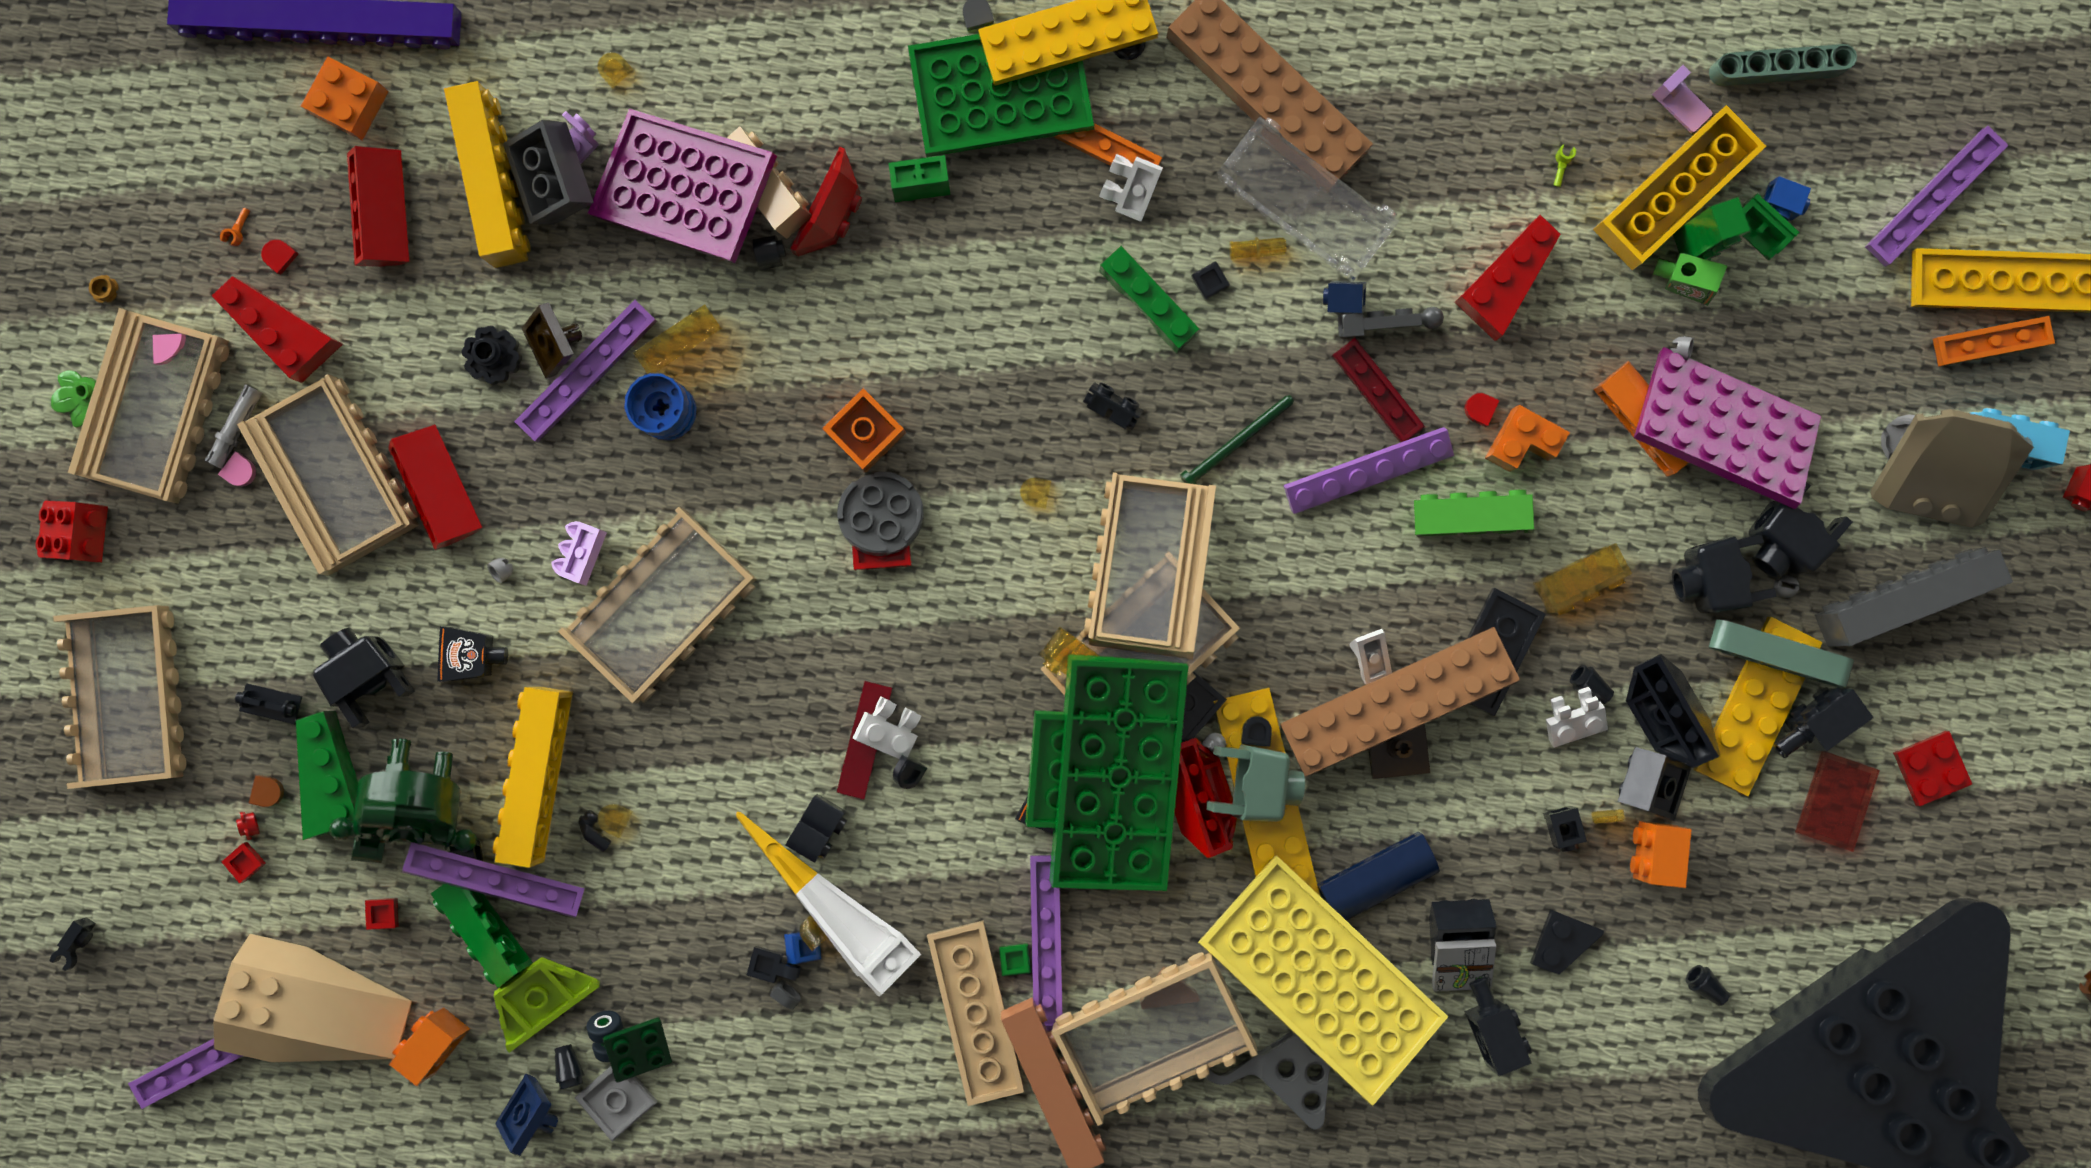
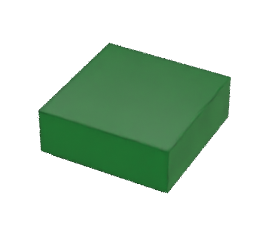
M1028 943L999 946L1002 976L1031 973Z

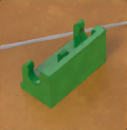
M945 155L888 163L895 202L951 195Z
M1758 193L1742 205L1751 230L1743 235V237L1768 261L1776 253L1779 254L1800 233Z

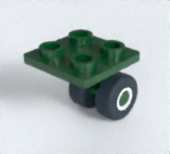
M608 1010L596 1013L587 1022L586 1029L589 1038L594 1042L592 1049L595 1058L601 1062H610L617 1083L672 1063L664 1029L659 1017L624 1030L620 1015L614 1011Z

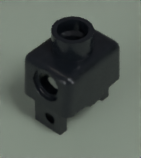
M1807 482L1805 485L1804 493L1811 487V485ZM1771 501L1748 531L1750 537L1762 534L1764 542L1759 544L1761 548L1752 557V561L1760 570L1775 579H1781L1788 570L1793 574L1814 572L1840 547L1837 540L1853 521L1847 516L1835 518L1825 529L1824 522L1814 513H1807L1798 507L1793 509L1780 502Z
M1762 534L1737 539L1733 536L1687 549L1684 552L1686 566L1672 571V584L1679 601L1687 602L1694 600L1697 610L1705 614L1749 608L1753 606L1755 601L1777 597L1775 588L1750 592V580L1753 576L1750 564L1745 561L1740 551V548L1764 543Z
M349 627L334 633L320 644L328 660L315 668L313 677L331 707L338 706L352 728H362L370 723L355 700L365 694L377 693L386 686L387 680L398 697H407L415 692L401 671L405 665L382 637L363 636L358 639Z

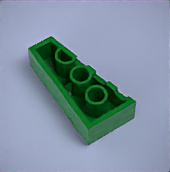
M336 710L322 711L296 720L303 840L329 833L330 824L337 818L345 817L353 822L358 780Z

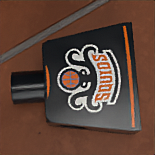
M440 627L437 681L448 682L491 676L492 664H507L508 648L493 647L492 635L453 627Z

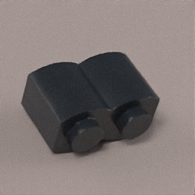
M819 794L814 795L785 846L814 863L819 857L824 860L833 846L829 843L834 833L839 835L848 821L843 818L847 811Z

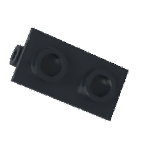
M1094 382L1089 388V391L1094 394L1088 392L1083 400L1087 404V408L1103 417L1110 408L1113 410L1109 418L1110 421L1125 430L1127 428L1133 430L1138 421L1133 417L1139 418L1144 411L1139 408V403L1132 398L1124 397L1123 399L1114 394L1115 390L1105 383L1097 384Z
M246 683L244 691L238 692L235 696V703L239 704L240 712L296 724L302 696Z

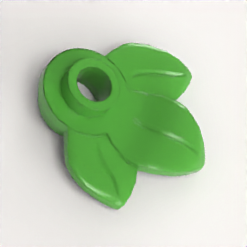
M67 370L58 375V382L61 388L53 393L51 407L56 412H69L73 426L81 427L96 380L91 377H82L76 371Z

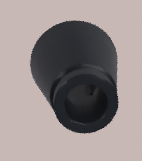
M1579 666L1570 677V683L1573 684L1574 690L1578 691L1589 687L1592 697L1596 696L1602 704L1608 703L1614 695V691L1591 666Z
M1697 965L1686 975L1685 981L1691 991L1715 1003L1717 1006H1722L1729 1000L1730 993L1709 967Z
M572 1044L555 1048V1076L560 1090L583 1084L582 1076L585 1075L572 1048Z

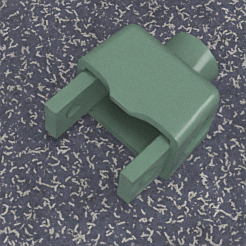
M1242 744L1239 749L1214 746V755L1238 758L1233 804L1207 801L1206 810L1232 814L1233 817L1241 820L1279 822L1284 817L1285 805L1299 806L1302 803L1305 792V776L1302 771L1289 770L1290 757L1288 754Z

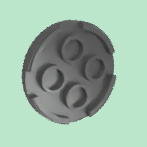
M873 472L874 474L852 482L845 489L838 504L837 518L841 532L851 546L865 554L886 556L900 552L916 539L923 525L924 509L920 495L907 479L891 472Z

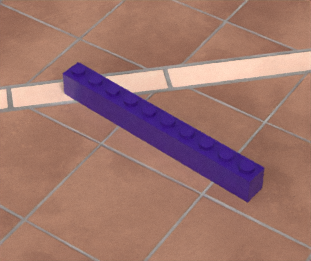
M169 0L167 25L177 31L178 35L186 38H196L197 34H206L207 37L213 39H224L225 35H230L245 41H251L253 37H263V39L271 42H280L281 38H291L292 41L298 43H309V39H318L322 43L332 45L337 44L338 40L348 41V43L357 46H364L366 42H376L377 45L383 47H393L394 43H404L405 46L410 48H421L422 44H429L434 48L447 50L450 49V45L460 46L461 12L451 3L385 0Z

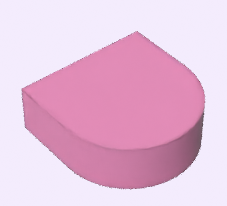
M235 451L218 475L232 485L246 486L254 480L256 468L249 459Z

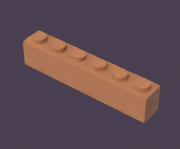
M1032 997L1001 1011L1003 1026L1068 1168H1093L1105 1163L1103 1152L1107 1150L1100 1134L1095 1135L1091 1127L1095 1124L1089 1108L1083 1109L1080 1103L1083 1095L1077 1083H1071L1068 1076L1071 1071L1064 1057L1060 1058L1056 1050L1059 1046L1052 1034V1030L1048 1032L1044 1022L1048 1019L1041 1004L1036 1006Z

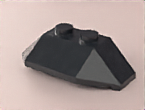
M1662 654L1636 665L1633 669L1626 702L1654 750L1686 763L1685 765L1692 768L1720 757L1712 722L1683 672Z

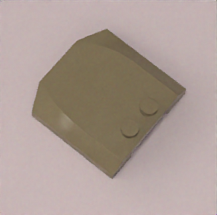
M1953 409L1941 410L1940 415L1924 417L1923 413L1916 414L1872 487L1871 497L1887 509L1973 528L1984 524L2034 446L2028 437L2022 436L2017 431V428L2007 421Z

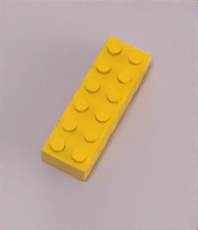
M478 81L444 88L479 257L494 268L528 261L527 252L531 251L527 235L522 233L521 225L525 224L522 209L520 207L517 208L515 197H519V191L515 180H511L509 170L512 169L503 143L507 141V134L504 126L499 125L498 115L502 114L500 103L497 98L491 95L489 89H485Z
M1726 105L1593 230L1633 270L1649 258L1752 161L1766 145Z
M524 687V692L519 694L517 707L521 709L519 721L514 723L512 732L513 738H516L514 750H511L507 762L508 767H511L510 775L503 785V796H506L505 804L498 814V825H501L499 837L495 838L493 844V854H496L495 862L530 868L545 861L573 695L571 691L545 687Z

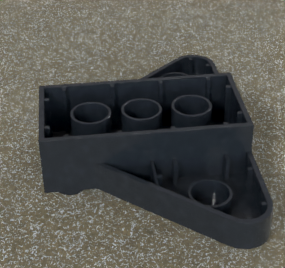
M1957 898L1943 905L1877 953L1864 948L1860 949L1769 1013L1776 1024L1714 1066L1702 1077L1698 1087V1102L1702 1111L1717 1124L1733 1132L1870 1168L2017 1167L2031 1156L1996 1107L2011 939L2010 924L2006 915L1997 906L1971 898Z

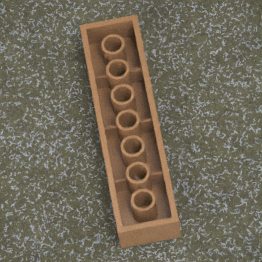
M1194 0L1168 27L1166 38L1328 192L1368 153L1373 145L1364 134L1224 1Z
M1495 627L1282 722L1280 725L1306 778L1520 681V678Z

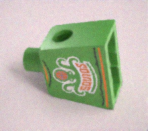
M1680 253L1675 263L1659 258L1653 274L1668 279L1665 287L1666 290L1708 306L1718 292L1727 265Z

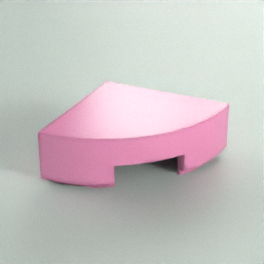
M153 335V364L163 365L171 362L180 349H183L186 335Z

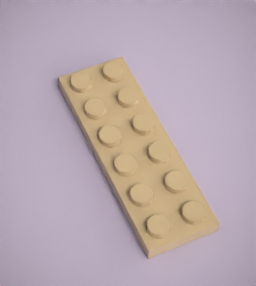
M984 921L927 934L967 1105L971 1106L1023 1093L1024 1086L1016 1053L1001 1021V1011L1005 1010Z

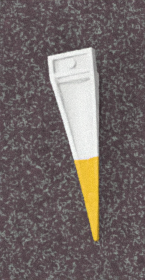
M736 812L738 820L850 968L878 996H881L921 953L902 933L871 913L810 868L743 813Z

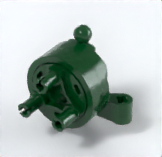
M399 738L398 743V739H392L391 755L387 757L385 771L365 775L358 781L353 822L348 818L340 817L333 820L329 826V833L336 840L342 841L354 837L351 861L382 863L385 843L389 844L393 841L413 842L418 845L433 843L434 845L444 846V850L452 846L461 852L470 851L475 847L477 839L471 830L462 829L456 832L461 789L455 782L451 781L452 753L436 752L433 774L416 772L411 770L410 765H408L412 742L405 738Z

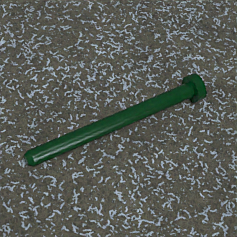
M1290 395L1283 397L1191 472L1188 473L1186 470L1182 472L1180 478L1184 483L1197 485L1196 481L1292 406L1294 399Z

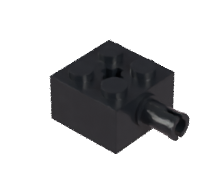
M1825 687L1812 696L1814 700L1808 705L1801 704L1790 711L1791 717L1785 723L1791 732L1773 743V746L1783 758L1789 757L1791 753L1801 746L1804 750L1827 752L1874 717L1854 689H1840L1839 687L1829 689Z
M1486 977L1470 982L1469 985L1472 988L1478 1006L1464 1012L1486 1066L1500 1077L1532 1064L1528 1055L1532 1053L1526 1037H1521L1517 1027L1521 1026L1516 1011L1514 1009L1510 1010L1507 1004L1494 999Z

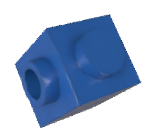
M1778 176L1769 182L1763 199L1787 221H1792L1798 216L1804 215L1811 201L1808 198L1811 188Z

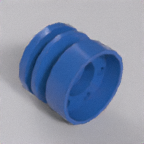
M649 373L639 377L630 385L625 395L624 408L630 422L637 429L656 439L672 441L680 438L691 429L696 419V404L692 394L684 386L664 374ZM664 404L669 406V409H666L664 412L665 415L660 413V410L664 409Z

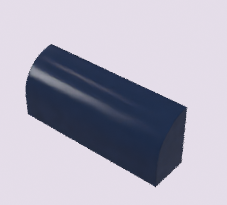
M1416 832L1323 880L1317 885L1324 900L1347 921L1438 874L1440 869L1424 835Z

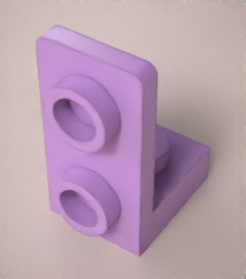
M1682 65L1652 95L1690 133H1694L1713 113L1686 86L1687 84L1683 80L1691 72Z
M565 111L562 116L572 126L570 134L580 164H582L599 145L593 138L596 133L578 114L572 117Z

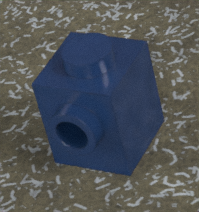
M1332 281L1328 283V288H1324L1323 305H1328L1327 312L1363 313L1366 310L1367 282Z

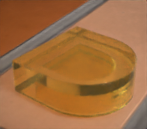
M607 53L598 62L600 75L612 89L633 71L625 59L617 53Z
M1040 478L1027 479L1020 489L1021 498L1024 503L1032 507L1046 509L1051 480Z
M618 804L607 805L598 814V824L603 831L620 838L633 811Z
M1623 809L1591 812L1592 823L1594 824L1620 822L1625 819Z
M809 916L802 922L800 936L811 951L828 939L812 916Z

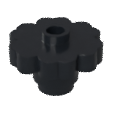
M491 325L485 328H478L475 331V337L466 338L461 351L462 356L468 359L464 364L465 370L478 381L485 380L491 385L507 382L509 373L518 372L519 364L522 361L521 354L516 351L519 348V341L507 330L499 331Z

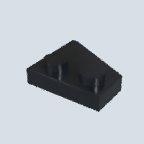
M1550 909L1530 963L1560 975L1604 934V930Z

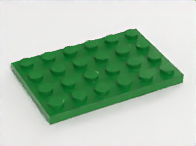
M979 34L908 46L926 158L1094 130L1083 60L995 86Z

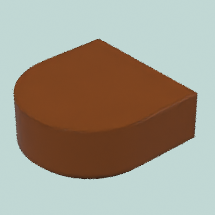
M255 775L249 804L262 807L278 804L284 796L282 783L275 778Z

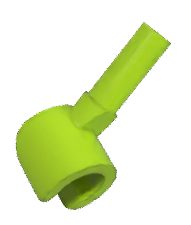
M1564 145L1557 151L1556 161L1559 164L1553 186L1561 187L1567 164L1576 155L1575 147L1572 148L1569 156H1565L1562 152Z

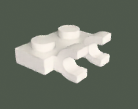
M1116 154L1109 172L1127 177L1125 187L1121 189L1116 183L1106 180L1099 197L1118 203L1116 212L1141 222L1163 167L1136 157L1134 164H1132L1125 157Z
M1589 687L1578 690L1581 708L1572 711L1569 706H1565L1562 696L1550 699L1554 717L1546 719L1549 741L1553 748L1608 730L1605 707L1598 701L1596 696L1592 697Z
M880 696L873 715L867 712L864 713L853 738L895 758L900 759L902 755L908 757L918 737L911 730L917 726L921 715L905 708L898 726L889 723L886 720L892 715L897 704Z

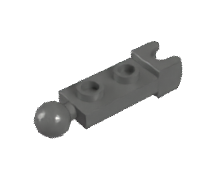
M1433 306L1425 309L1423 313H1413L1412 308L1395 309V315L1384 316V310L1367 312V317L1363 318V313L1338 314L1339 337L1364 335V330L1422 324L1428 329H1436L1443 323L1444 315L1439 308Z

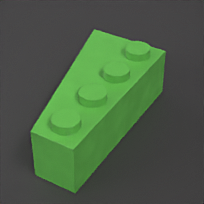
M1510 490L1509 496H1497V491L1479 492V497L1467 498V493H1451L1449 499H1438V494L1420 495L1421 500H1414L1416 536L1458 535L1457 533L1481 535L1487 534V532L1510 534L1516 532V530H1524V533H1534L1533 494L1527 495L1526 490Z

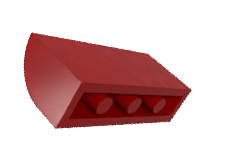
M354 146L347 153L355 266L383 267L406 264L409 262L401 150Z
M436 425L391 439L388 449L434 550L454 544L481 530L482 525Z

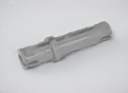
M248 385L244 386L221 431H217L215 434L216 440L205 458L206 462L221 469L224 467L233 447H237L239 444L237 440L241 431L237 424L250 418L263 394L262 392Z

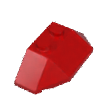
M839 147L809 209L812 217L801 226L791 245L792 253L798 257L836 244L839 237L844 238L850 226V222H847L851 212L856 213L860 207L862 197L859 195L861 192L846 150L842 147Z
M1193 738L1181 743L1174 813L1181 834L1207 858H1211L1233 849L1234 841L1232 839L1235 833L1237 818L1233 817L1232 814L1206 810L1207 801L1233 804V798L1220 759L1207 747L1200 744L1201 742L1197 738Z

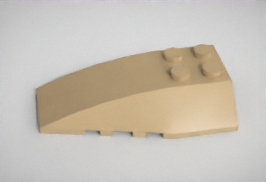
M250 934L230 965L213 1020L214 1049L268 1062L393 1059L395 1055L392 1052L402 1040L412 1001L307 946Z

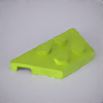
M541 957L495 990L494 1000L496 1009L499 1011V1021L505 1036L506 1050L510 1053L600 987V981Z

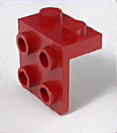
M44 501L39 511L40 530L39 536L36 539L38 557L102 563L108 506L79 502Z

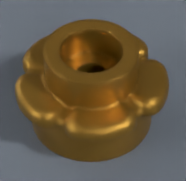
M101 275L90 281L89 292L97 302H112L116 299L119 285L115 279H110L107 275ZM104 287H107L106 292H103Z

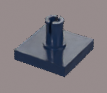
M525 1074L495 1123L510 1153L521 1156L537 1129L551 1134L554 1129L549 1126L556 1128L558 1124V1117L547 1113L552 1105L538 1080L528 1074Z

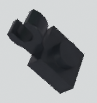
M87 917L74 920L57 944L59 948L51 955L50 962H57L61 959V956H64L66 964L62 970L72 969L77 963L76 949L83 948L89 943L93 937L91 931L96 923Z
M755 946L746 976L771 983L776 982L777 976L796 980V978H799L802 967L783 963V953Z

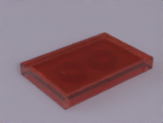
M1821 751L1795 833L1854 852L1880 770L1829 752Z

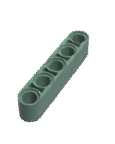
M1847 44L1731 52L1724 54L1711 66L1709 77L1714 84L1719 86L1835 78L1855 65L1857 54L1855 49ZM1835 57L1842 61V66L1837 64ZM1806 59H1809L1813 62L1814 68L1810 67L1807 64ZM1778 61L1785 64L1786 70L1780 68ZM1750 63H1753L1757 66L1758 72H1755L1750 68ZM1721 65L1727 66L1730 74L1724 73Z
M1716 620L1708 647L1718 652L1839 688H1847L1854 660L1724 620Z

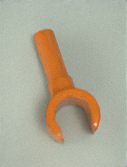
M243 208L232 229L227 228L221 231L220 240L222 242H227L232 233L233 240L231 241V246L241 244L243 240L242 226L250 210Z

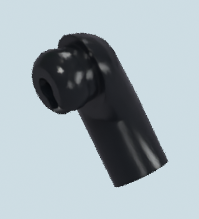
M587 810L578 820L583 838L601 852H604L609 847L611 840L596 830L594 824L598 822L599 817L592 810Z

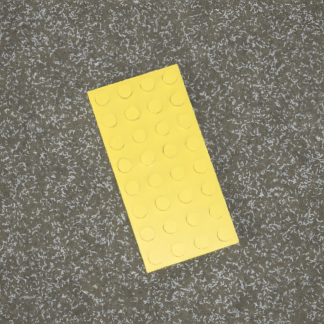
M1274 856L1198 942L1372 1106L1448 1018L1436 1004L1278 856Z

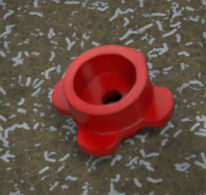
M240 812L241 818L236 820L240 836L246 835L247 840H251L252 836L260 834L255 813L246 814L245 812Z

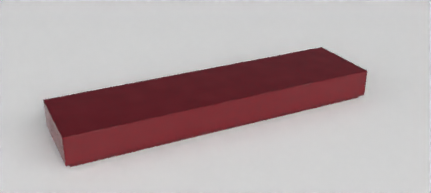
M1356 338L1332 355L1336 363L1400 443L1409 440L1425 428V425Z
M864 681L836 793L865 799L877 749L855 740L853 736L864 713L867 712L873 715L880 696L890 700L892 687Z

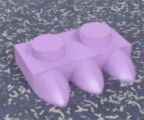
M571 522L565 528L573 540H565L558 544L560 552L566 558L556 559L552 561L551 565L559 576L587 586L607 532L581 522Z

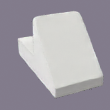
M1382 629L1356 638L1349 644L1358 658L1361 678L1365 685L1392 673L1385 633Z

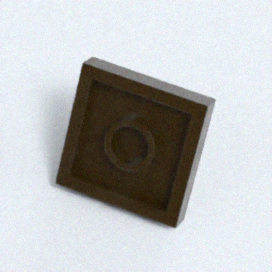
M549 302L538 305L521 328L545 379L557 375L574 353L569 343L582 340L581 330L575 332V330L579 329L576 323L561 328Z
M1425 724L1369 749L1372 779L1430 773Z

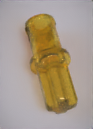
M1255 237L1254 240L1230 241V259L1256 257V260H1259L1263 256L1284 255L1287 251L1285 238L1259 240L1258 237Z

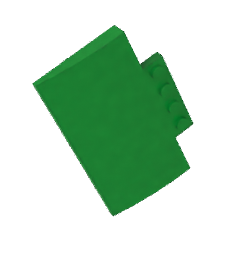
M1068 654L1064 712L1034 710L1025 820L1027 827L1054 828L1049 876L1052 888L1167 891L1188 664Z

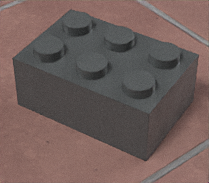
M541 120L503 143L530 224L555 225L594 203L566 122Z

